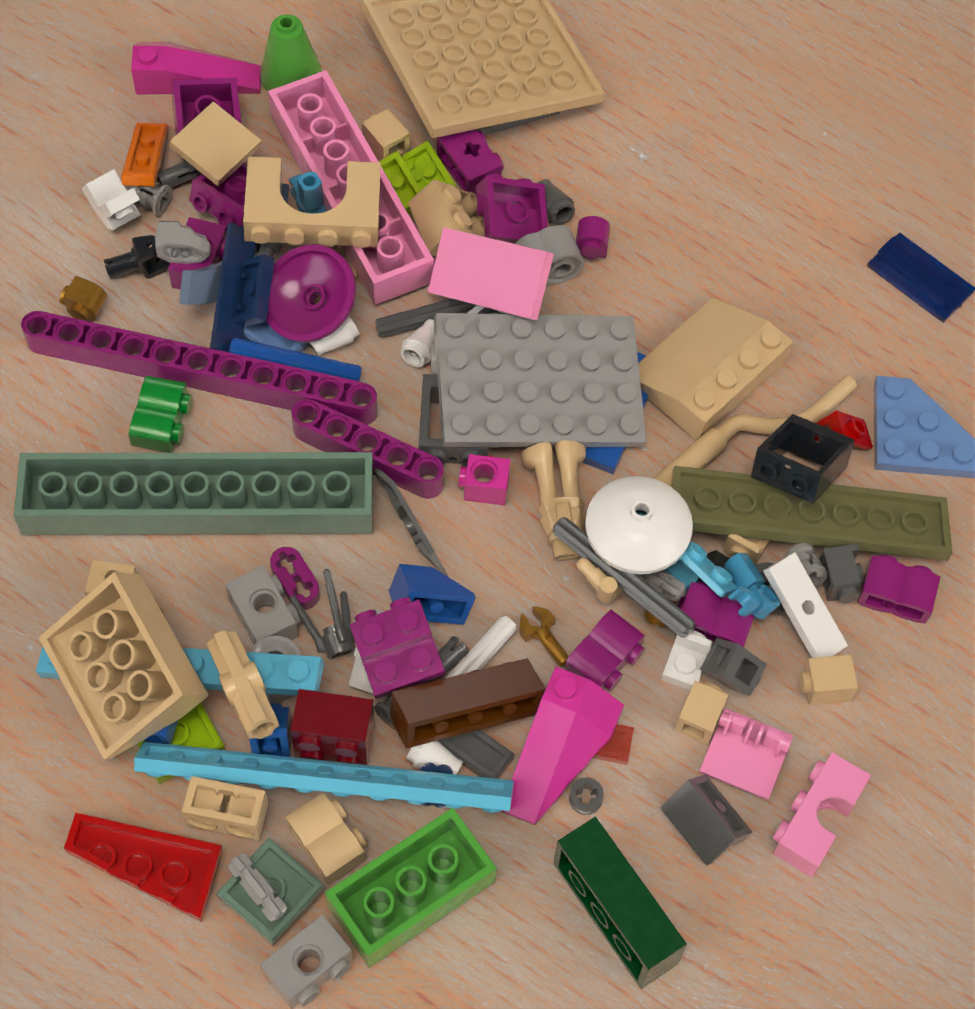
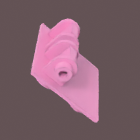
M724 708L699 772L769 800L793 735Z

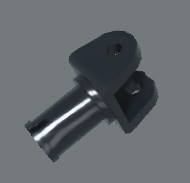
M153 235L132 238L133 247L131 252L104 259L105 268L110 279L136 270L142 272L147 279H150L166 271L170 265V262L157 257L155 236Z

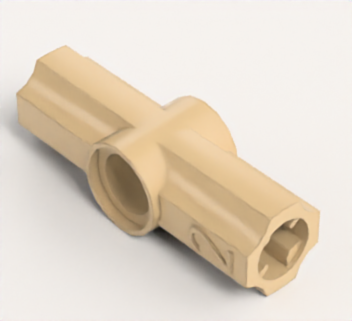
M223 630L214 634L212 639L206 644L220 674L218 678L231 707H235L245 733H247L249 739H262L271 735L275 728L279 726V723L266 697L265 692L267 691L254 661L250 662L236 631Z

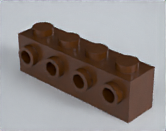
M526 658L392 691L389 717L407 749L534 716L537 713L546 688L529 659Z

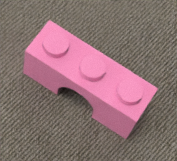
M833 752L826 763L818 760L808 778L814 782L808 793L801 789L790 808L796 812L790 823L783 820L773 837V840L778 842L773 855L813 878L836 838L835 834L821 826L817 819V811L833 809L848 817L871 775Z

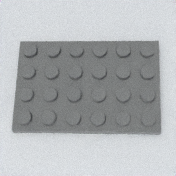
M435 314L433 320L442 447H530L543 442H548L552 447H555L556 443L562 440L577 441L584 444L585 447H643L646 444L633 316L538 315V319L533 320L513 314Z

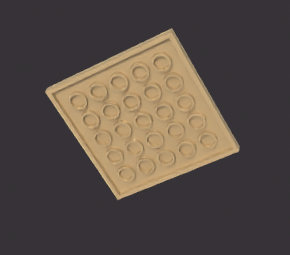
M362 0L361 9L431 138L598 104L604 100L605 92L548 0Z

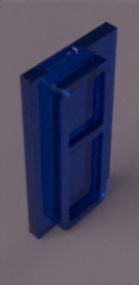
M900 232L886 242L867 264V267L942 323L958 308H961L962 304L975 292L974 286Z

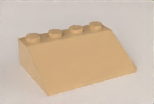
M712 297L638 363L641 390L648 395V399L690 436L698 440L710 428H715L786 362L794 341L770 321Z
M113 572L38 637L104 760L112 759L184 717L209 696L141 575Z

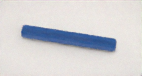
M236 337L232 339L229 353L360 381L362 367L359 365Z

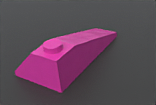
M138 42L133 45L131 72L136 95L172 94V80L236 78L238 94H260L261 65L172 42Z
M555 667L511 779L514 781L510 811L502 810L500 812L536 825L564 793L565 788L588 766V762L610 741L624 704L590 679Z

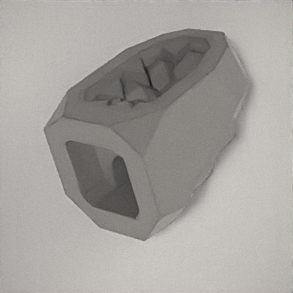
M179 221L158 222L155 237L157 257L170 263L191 264L202 262L210 255L211 246L205 235L196 233L190 226L181 225Z

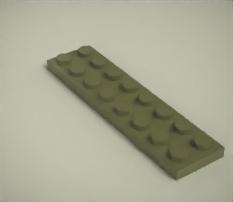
M682 466L673 467L671 487L681 495L688 505L693 522L692 531L721 535L735 534L747 538L807 543L825 547L858 544L859 551L949 561L952 555L946 497L831 484L816 502L812 504L752 478L750 474Z

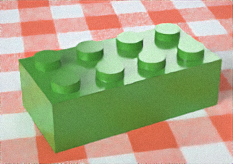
M452 807L326 891V904L370 968L496 882L497 867Z

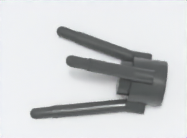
M325 569L323 574L334 625L323 629V637L320 636L297 598L291 596L289 600L314 639L318 653L326 651L328 659L355 651V641L349 625L351 624L347 593L345 591L340 593L341 619L331 572L329 569Z

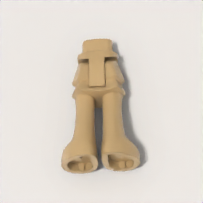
M562 440L556 443L555 454L560 468L563 497H557L552 445L548 442L532 445L522 451L521 457L524 467L535 471L537 475L541 503L538 510L542 516L540 522L548 536V545L553 547L555 560L580 558L581 556L553 534V526L560 518L566 517L580 529L584 530L586 514L583 513L585 504L580 497L577 468L586 458L585 446L572 440Z

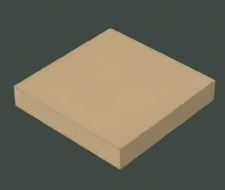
M212 102L170 140V148L214 184L220 186L248 159V156H251L261 147L262 140L215 102Z

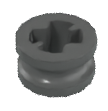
M589 777L576 780L571 787L569 795L572 809L582 815H591L597 812L602 804L603 788L599 782ZM583 789L591 790V796L596 795V798H591L589 804L582 803V797H576V795L582 794Z

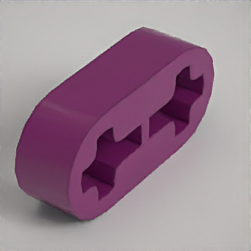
M284 546L275 550L270 558L271 571L279 579L287 599L289 600L291 596H295L304 610L313 608L320 599V589L315 576L303 557L292 547ZM286 559L288 563L292 562L293 574L290 575L285 566L281 567V560ZM300 582L305 590H309L310 596L304 597V595L298 594L296 583Z

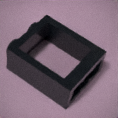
M792 414L757 448L751 477L814 504L847 468L855 439ZM814 436H818L820 441L815 440ZM789 451L818 463L822 467L817 471L783 455Z

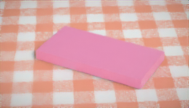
M443 227L428 292L537 320L554 253Z

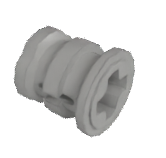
M156 182L155 187L131 186V189L134 188L140 199L134 204L140 203L141 207L148 210L152 209L155 215H162L170 204L172 188L169 185L161 187L160 183Z
M799 543L791 547L786 552L785 557L795 552L815 588L823 584L828 574L816 555L815 548L807 543Z

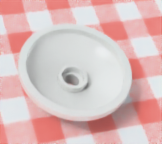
M629 476L608 483L594 495L587 509L585 529L592 549L608 565L627 573L650 574L670 567L683 556L691 540L693 522L688 505L672 487L650 477ZM636 511H645L647 515L640 516L636 513Z

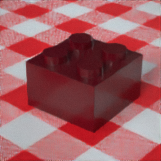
M299 689L290 729L295 757L368 765L375 729L373 699Z

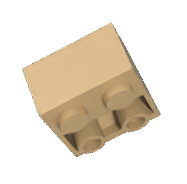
M434 179L408 202L421 238L431 255L437 256L443 227L485 237L484 217L477 214L476 194L472 192L469 193L451 184Z

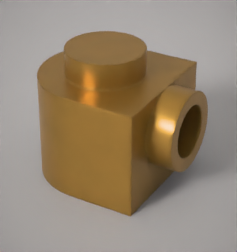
M75 275L70 286L66 285L63 288L59 302L66 306L67 312L73 318L93 321L96 319L108 295L96 283Z

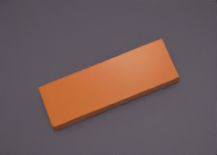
M136 123L121 175L122 185L155 187L169 134L168 124Z

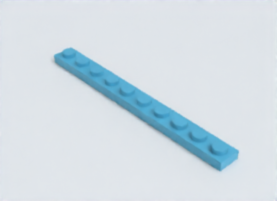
M143 742L134 758V771L145 772L152 777L173 775L183 776L184 779L191 780V776L220 780V782L234 785L239 783L257 784L265 789L287 787L294 788L302 793L324 791L331 792L340 797L353 794L369 796L371 799L378 801L391 798L406 800L416 805L428 802L444 804L446 807H453L454 809L463 808L464 806L476 807L491 813L502 810L510 811L514 784L513 780Z

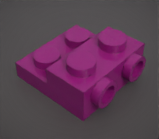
M243 163L220 186L214 184L203 174L192 181L189 199L193 207L198 212L206 211L215 216L219 224L228 226V223L233 222L244 228L247 164Z
M491 174L476 185L477 214L484 217L485 237L515 244L525 235L537 233L548 227L545 184L534 183L526 178L514 180L503 178L499 174Z
M410 597L400 598L390 604L391 610L379 614L376 613V610H367L356 615V622L349 624L375 699L392 694V691L411 687L445 675V670L420 600L412 602Z

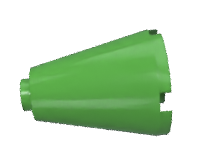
M281 15L271 23L260 70L262 84L266 91L322 72L320 62L304 26L296 16Z

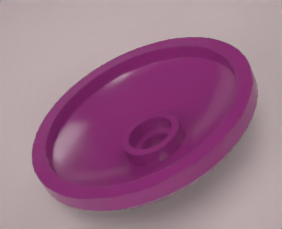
M316 244L294 248L275 262L273 268V280L268 304L269 311L266 318L271 328L284 338L300 343L318 341L335 332L348 317L355 300L356 282L349 263L335 250ZM321 296V300L315 305V299Z

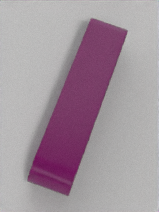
M302 399L292 407L293 432L300 441L323 452H372L373 471L376 468L380 469L398 487L426 499L434 498L442 492L444 487V468L442 462L437 457L314 400ZM305 419H312V420H313V421L310 422V423L301 422L302 420H305ZM334 433L344 434L340 437L331 436ZM368 446L374 448L370 451L361 450V448ZM398 460L404 462L402 465L391 464V462ZM433 475L435 478L426 480L422 476Z

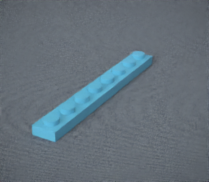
M42 646L36 673L41 678L60 679ZM182 648L204 688L223 690L218 678L220 674L209 650ZM247 652L250 662L254 661L267 691L265 693L297 696L299 689L319 692L324 668V661L321 657Z

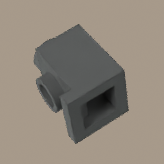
M858 544L824 548L819 559L828 574L827 579L823 583L827 601L839 600L846 603L860 597L858 589L864 581V574L861 564L855 562L859 551Z
M716 638L700 670L710 674L730 689L751 696L767 664L741 645Z

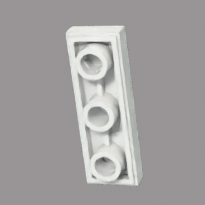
M795 552L763 570L812 658L833 656L848 646Z

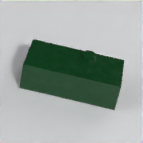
M595 816L559 839L556 846L554 866L640 989H643L677 966L687 943Z

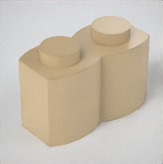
M322 792L287 815L285 819L290 831L322 878L329 885L366 860L363 849L368 845L356 827L350 830L342 820L347 815L336 798L329 800Z

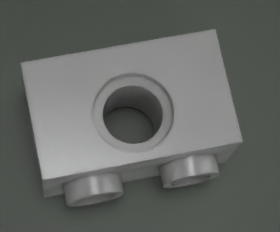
M264 565L225 584L228 600L253 645L258 640L267 636L280 635L289 638L291 641L298 638L297 623L301 622L299 615L292 603L285 604L281 597L284 594V590L275 574L269 576ZM264 605H269L273 607V609L267 613H260L257 611L258 608Z
M322 914L260 965L265 977L289 1007L293 1009L299 1003L301 1006H305L313 1001L320 993L319 987L330 978L332 981L341 978L350 969L351 965L349 963L353 960L351 948ZM308 957L318 959L320 965L315 971L307 973L300 970L299 965L304 959Z

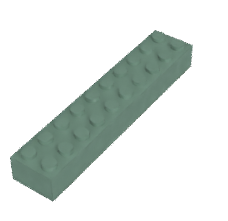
M372 452L20 453L14 518L21 535L373 534Z

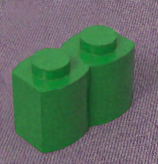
M145 376L128 435L131 446L171 453L175 443H181L184 425L180 424L183 414H189L192 405V395L188 394L186 383Z

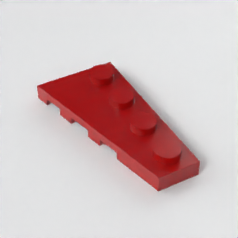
M76 812L64 845L65 852L200 922L203 920L223 851L222 845Z

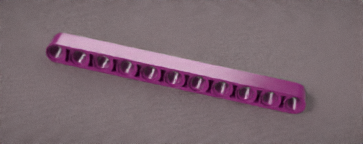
M44 311L29 312L21 321V328L28 348L37 354L144 378L147 375L184 382L189 388L292 410L295 403L302 399H310L366 425L374 422L378 415L376 390L370 384ZM140 352L139 354L131 355L132 353ZM171 359L170 362H163L164 360ZM196 367H204L203 369L195 370ZM229 374H237L233 377H227ZM262 381H269L267 384H259ZM295 388H301V389H302L301 391H297V392H296V391H291L292 389H295ZM328 395H333V396H335L334 398H331V399H326V398H324L325 396H328ZM363 402L367 403L368 405L358 406L356 404Z

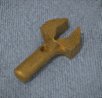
M533 606L532 613L540 621L541 627L531 625L522 613L519 627L521 637L525 642L531 639L539 640L558 666L564 667L569 655L550 632L551 626L555 625L556 618L550 610Z

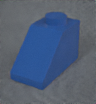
M399 564L389 588L392 602L404 597H410L412 602L420 600L426 619L429 622L464 625L476 598L475 594L435 568L427 566Z
M270 703L279 726L275 728L271 735L265 738L249 739L252 753L291 757L290 729L292 720L290 708L283 707L278 703Z

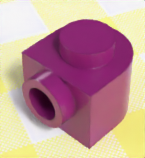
M586 216L578 222L576 243L581 254L586 259L593 260L598 257L606 258L610 224L604 218Z

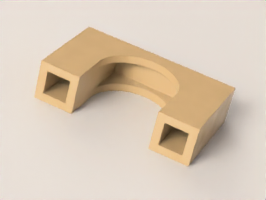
M248 156L243 219L245 241L260 244L275 242L291 245L320 244L328 247L334 245L355 246L358 248L378 247L381 162L348 161L347 187L343 200L329 211L309 214L295 210L283 199L281 195V158Z

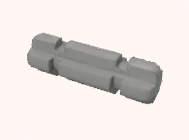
M665 570L650 574H638L657 591L665 594L664 596L674 602H678L687 593L685 583L677 578H673L674 576Z
M242 853L236 856L228 865L230 872L236 879H242L239 883L258 907L261 905L264 907L261 911L270 922H275L283 917L288 910L285 902L280 896H274L276 891L258 868H252L254 863L247 854Z

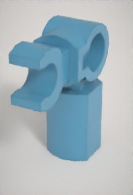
M307 172L289 178V182L293 187L290 189V192L296 200V207L300 212L309 214L326 212L323 205L322 181L316 172Z
M737 553L725 563L726 571L730 573L735 585L738 587L728 597L730 600H736L742 605V608L738 611L741 616L754 615L758 619H765L780 605L776 593L770 587L764 585L765 580L747 553Z

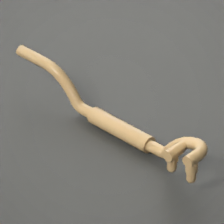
M846 375L811 407L797 414V416L817 423L857 388L856 381L851 376ZM746 414L735 415L727 419L717 429L710 428L654 476L653 479L664 482L671 487L674 466L702 469L727 448V441L738 432L746 431L771 435L789 417L762 418ZM585 557L576 563L577 569L597 591L596 596L600 603H612L620 596L623 590L618 587L617 581L613 577L607 576L599 567L596 568Z

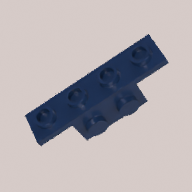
M233 222L228 223L210 342L211 349L229 352L233 338L242 339L244 327L266 322L275 261L274 258L265 254L254 257L256 243L245 241L244 228Z

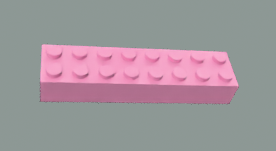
M325 70L268 91L271 116L303 174L316 172L322 181L323 205L325 210L329 211L335 208L345 196L348 161L378 162L328 72ZM381 167L378 247L358 248L342 245L374 305L430 284L434 268V259Z

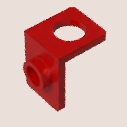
M836 410L816 423L823 427L829 426L831 430L855 439L853 444L855 447L868 451L873 448L866 422L861 418ZM815 435V440L819 441V437Z

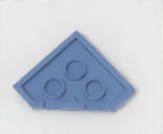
M876 376L874 382L875 470L975 478V438L911 379Z

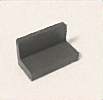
M706 774L689 779L662 806V811L705 865L712 864L730 846L743 842L752 833L751 829Z

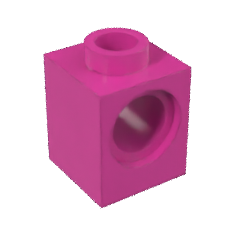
M469 454L467 467L461 466L458 482V487H464V500L505 506L510 459ZM487 477L490 481L480 482L477 478Z

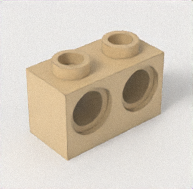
M191 776L182 808V815L188 827L260 841L269 804L266 791Z

